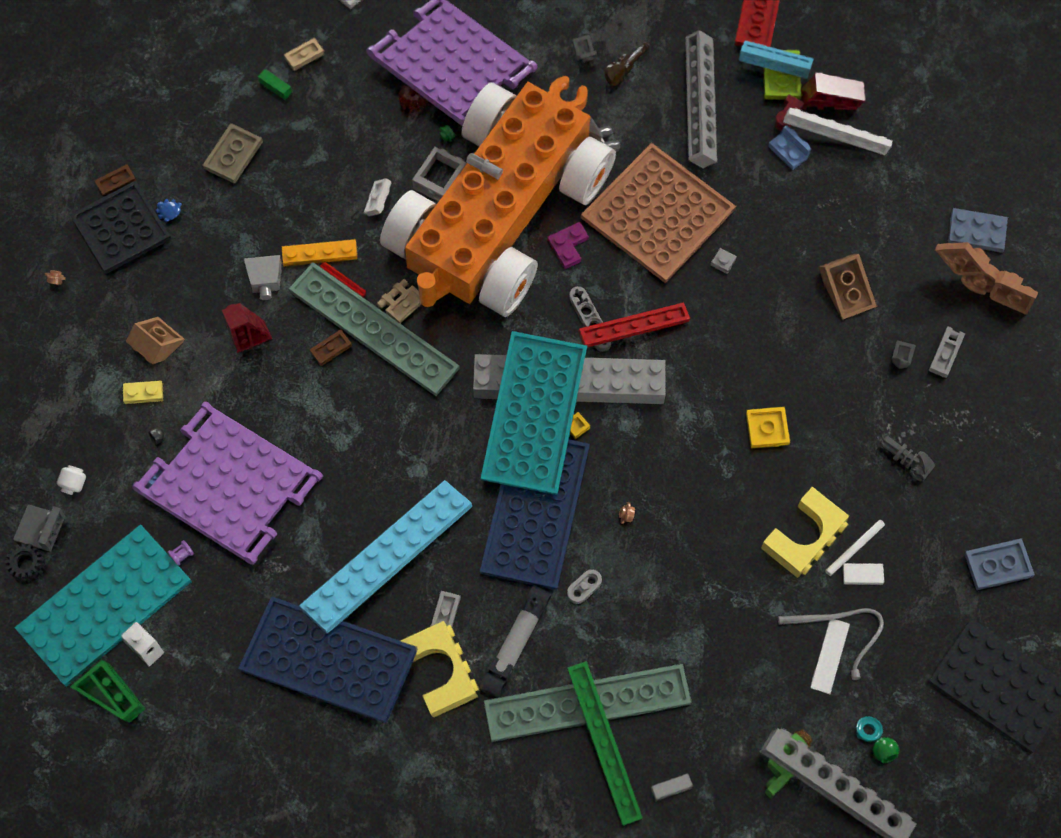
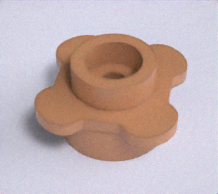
M59 271L45 273L48 283L62 284V280H65L64 275H61Z
M629 502L620 509L619 518H621V524H624L625 521L632 522L634 518L635 508L631 507Z

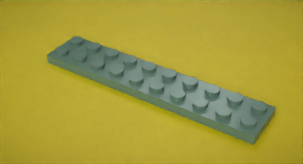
M312 263L289 288L290 293L435 396L439 394L460 369L458 364L315 263Z
M683 664L594 680L607 720L691 705ZM572 684L484 701L491 742L586 724Z

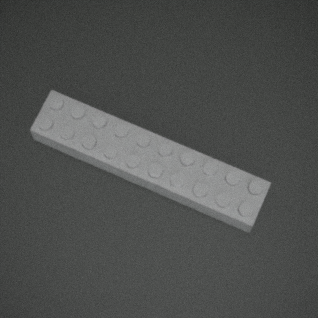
M475 354L474 398L498 399L507 355ZM585 358L576 401L664 404L665 360Z

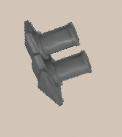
M590 118L589 137L600 141L615 151H619L620 144L618 140L604 142L603 140L605 137H611L612 128L610 126L598 128L594 120Z

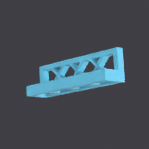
M744 41L739 61L808 79L813 58Z

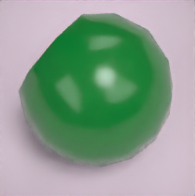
M883 737L874 744V756L882 763L893 761L899 754L898 744L891 738Z

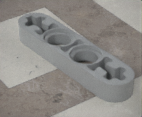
M574 287L570 291V302L583 326L588 327L591 323H603L585 289ZM576 293H577L578 295H581V301H582L581 304H580L579 298H578V297H575V294H576ZM583 308H589L591 310V314L584 315L582 314L581 310ZM611 342L606 343V345H596L595 348L602 352L607 351L611 347Z

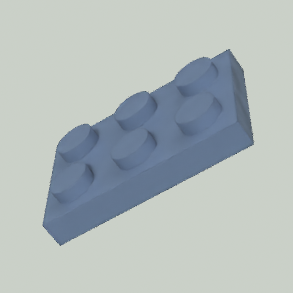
M953 208L948 243L968 242L973 248L1003 253L1008 217Z
M1022 538L969 550L964 553L976 590L1032 578L1035 575Z

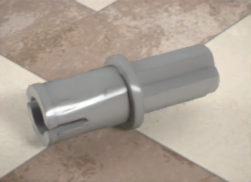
M470 153L467 157L466 162L478 168L481 173L485 172L495 179L501 177L503 169L490 163L488 159L484 160L473 153Z

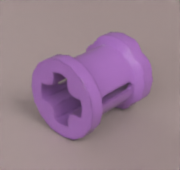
M184 540L173 551H168L169 556L178 566L182 560L194 554Z

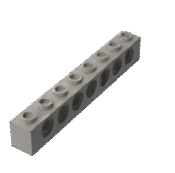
M699 30L686 37L689 161L705 168L717 162L713 39Z
M784 729L772 731L760 750L762 754L882 837L909 838L916 823L911 821L912 818L908 814L898 812L894 809L892 803L879 799L876 792L859 785L860 782L856 778L843 774V770L840 767L827 763L824 756L810 751L804 742L791 738V734ZM784 745L790 748V755L785 754L783 750ZM801 757L807 759V767L801 764ZM819 769H822V770L824 771V773H825V778H824V779H821V778L819 777V775H818V770H819ZM836 781L842 784L841 791L836 789ZM853 793L858 794V803L853 800ZM871 804L876 807L875 815L870 811ZM888 817L893 819V827L888 825Z

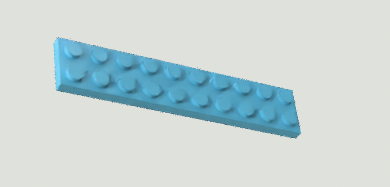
M444 480L299 605L300 609L328 634L472 507V503Z

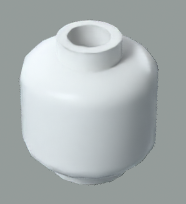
M68 465V467L62 468L57 485L62 487L61 492L73 495V492H80L82 490L86 475L82 469Z

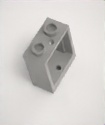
M434 147L412 179L413 189L439 202L463 170L466 162L460 157L450 155L444 149ZM436 159L456 169L444 188L424 178Z

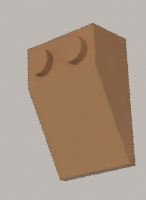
M852 254L819 267L824 285L841 319L877 307L859 254Z

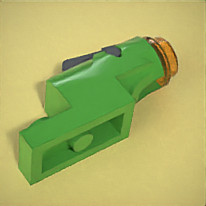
M801 729L799 732L796 731L794 734H791V738L804 742L808 748L811 746L810 743L813 740L804 730ZM784 745L783 750L785 754L790 755V748ZM769 759L768 768L778 777L774 776L766 784L768 788L765 793L772 798L794 775Z

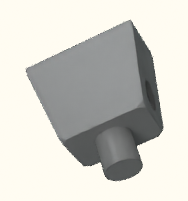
M280 255L244 259L252 291L254 293L260 292V299L262 300L271 299V291H278L280 288L282 270Z

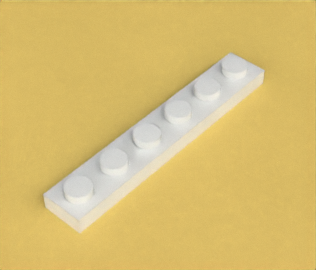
M789 108L784 118V123L879 154L886 155L892 145V140H888L883 136H876L867 131L854 129L849 125H842L833 120L818 117L815 114L802 112L799 109Z

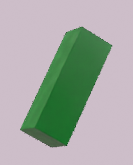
M266 69L258 76L260 84L284 100L292 93L290 85Z

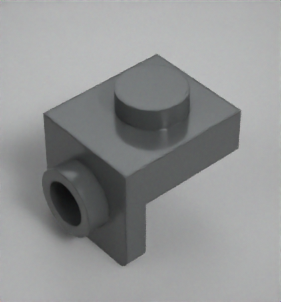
M590 35L571 40L577 61L588 62L593 60V56L597 53L593 50Z

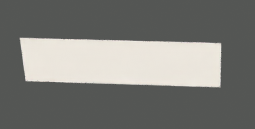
M836 619L830 620L811 688L828 694L831 693L850 624Z

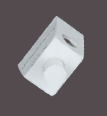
M137 622L121 636L123 641L149 667L164 653L156 640ZM153 647V650L147 654V651Z

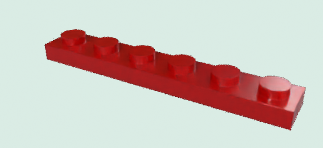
M683 302L580 328L578 333L583 345H586L588 348L687 323L690 317Z

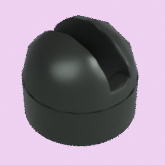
M154 428L148 432L151 440L156 445L165 438V432L161 428Z

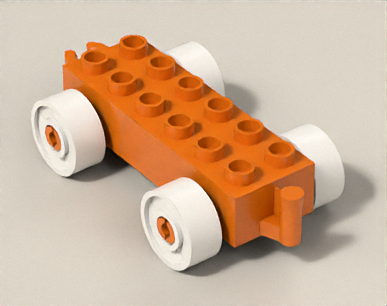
M567 76L556 79L551 84L549 92L527 82L517 96L495 83L487 84L479 92L468 110L462 127V136L480 146L474 153L475 155L484 160L488 159L490 163L503 169L501 177L495 179L485 172L481 173L478 168L467 163L437 204L413 190L405 193L395 204L383 226L380 243L383 247L406 259L407 268L419 274L417 285L420 303L423 306H433L438 299L449 292L470 304L481 290L480 303L504 317L509 316L518 307L532 284L538 263L511 246L561 177L560 192L583 205H587L602 188L615 160L616 151L589 137L590 115L582 112L587 103V88L585 86H580L576 98L573 101L567 102L560 97V93L569 88V78Z

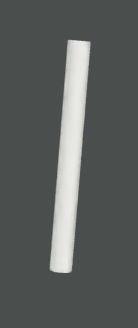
M882 520L877 521L825 572L829 576L833 575L885 526Z

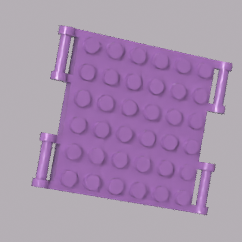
M431 0L421 9H416L413 14L420 21L418 25L401 38L394 30H390L387 36L366 50L368 56L462 126L465 120L464 116L468 113L479 92L487 84L495 83L501 86L504 83L514 89L523 78L538 68L534 61L526 59L447 0ZM437 4L440 6V7L437 8L434 12H432L429 16H426V15H425L429 10H431V9H432L434 6H436ZM390 42H393V43H394V44L391 45L388 49H386L383 53H381V54L378 53V51H380V50H381L383 47H385L388 43H390ZM524 67V69L521 72H519L515 77H511L520 68Z
M204 401L196 415L187 425L180 429L186 437L190 438V441L169 465L157 457L153 461L151 468L139 482L134 483L132 488L238 557L254 565L257 561V556L268 542L277 536V532L274 529L266 527L287 500L300 506L304 501L303 498L314 484L322 479L323 475L318 470L305 465ZM206 413L209 414L210 417L197 432H194L193 429ZM159 469L162 470L163 473L153 485L146 489L145 486ZM306 476H309L310 478L300 489V491L297 494H294L293 492L297 489V487L304 480V478ZM261 533L264 534L250 553L246 552Z

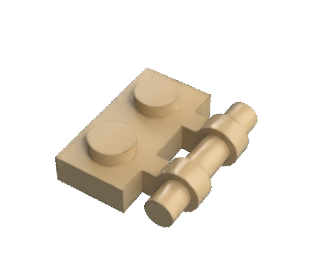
M405 279L400 283L397 282L388 294L385 293L377 303L381 309L389 305L386 313L398 323L403 322L421 305L419 291L413 285L406 290L405 287L408 285V282ZM401 294V296L396 301L393 300L395 296Z

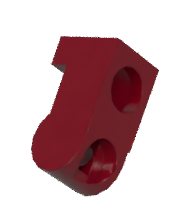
M790 94L786 97L784 110L776 116L775 127L778 131L782 132L783 127L786 125L789 128L792 126L784 123V118L789 108L803 111L804 102Z

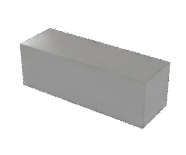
M686 774L652 786L651 791L655 801L691 789L692 783L689 775Z

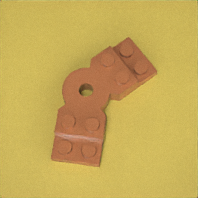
M968 242L937 245L935 251L955 274L962 275L961 281L968 289L983 295L986 292H990L989 297L992 300L1027 315L1038 292L1034 291L1031 287L1021 285L1023 278L1015 273L999 271L996 267L989 264L990 259L981 248H972Z

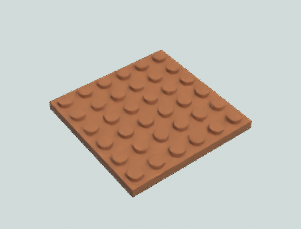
M651 143L581 214V218L666 283L730 216L736 206Z

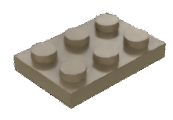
M230 124L204 162L203 168L232 183H236L262 144V138Z

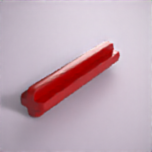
M326 262L320 265V268L361 297H365L366 290Z

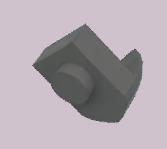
M897 340L892 363L898 369L909 367L916 345Z

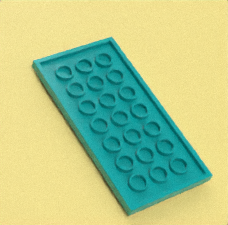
M512 331L481 480L554 495L558 494L587 350L586 345Z
M140 524L18 624L15 629L67 687L122 641L121 636L135 622L141 625L192 581Z

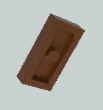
M126 164L94 181L102 196L105 197L136 181V178Z
M339 330L311 348L310 353L318 364L322 366L352 347V343L343 331Z

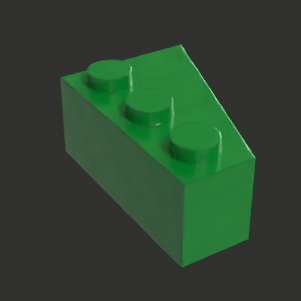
M101 660L71 686L74 690L127 722H131L145 710V707L111 664L104 660Z

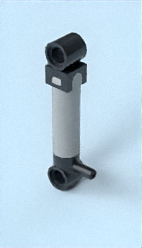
M535 585L532 586L524 606L497 657L491 663L489 672L486 673L479 690L499 698L536 623L550 601L551 593Z

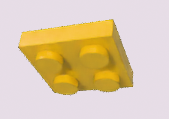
M785 407L746 411L751 448L790 444Z

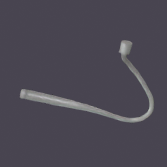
M866 608L831 615L778 616V624H797L834 620L864 612L876 615L880 622L879 629L855 660L853 670L851 671L853 680L860 679L857 666L864 654L879 637L884 626L881 614L876 610Z

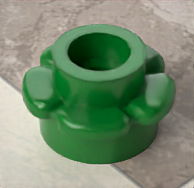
M447 125L440 127V137L445 142L447 140L452 142V139L455 137L452 129Z

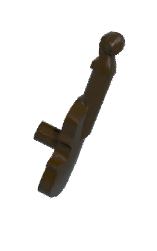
M644 42L631 56L623 54L617 63L611 62V65L606 67L605 78L610 86H617L623 80L624 74L633 69L634 62L644 54L645 50L649 49V43Z

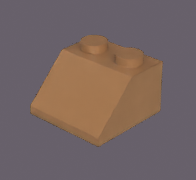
M159 317L135 323L126 342L135 351L143 355L148 362L155 364L164 361L185 339Z

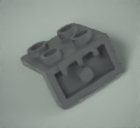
M28 505L14 540L26 545L32 544L33 547L51 552L65 519L61 508L54 506L49 511Z

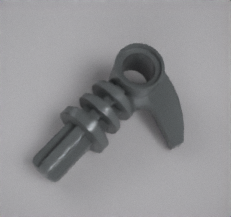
M886 436L881 442L884 448L895 455L893 458L895 461L901 459L900 463L902 465L906 463V468L911 467L910 474L919 481H924L935 467L934 462L925 452L920 451L918 454L915 453L913 455V450H906L908 447L905 443L901 446L889 436Z

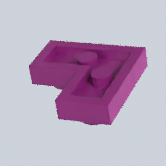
M578 222L548 236L547 241L564 269H567L581 262V257L574 246L588 240L589 236L581 223Z

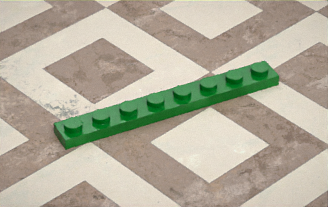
M587 661L571 666L567 670L622 826L640 820L642 815Z

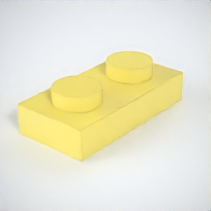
M162 381L124 383L123 401L125 404L163 401Z

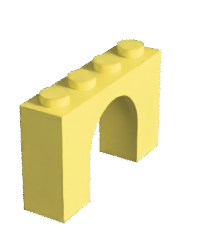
M813 487L800 500L798 508L817 523L820 530V538L812 544L800 545L791 541L775 528L761 547V549L797 578L802 573L805 575L811 569L812 565L810 563L814 559L818 561L824 553L823 548L826 545L830 547L836 540V533L838 531L842 533L848 526L846 522L849 515Z
M444 621L401 640L418 648L413 662L433 653L445 654L453 661L454 670L448 683L423 695L433 717L477 698L476 691L479 690L475 680H470L468 673L471 670L467 661L463 662L460 657L463 652L459 643L455 644L452 637L455 636L451 625L447 626Z

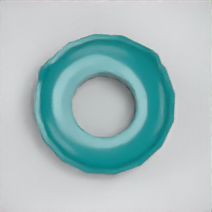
M873 717L861 718L856 726L857 738L867 742H876L880 739L883 732L881 723ZM865 726L872 727L874 734H866L863 728Z

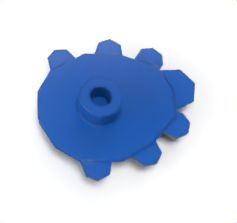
M165 199L164 203L159 202L157 204L158 209L156 213H160L158 217L168 222L179 215L182 203H176L174 199L170 202L168 199Z

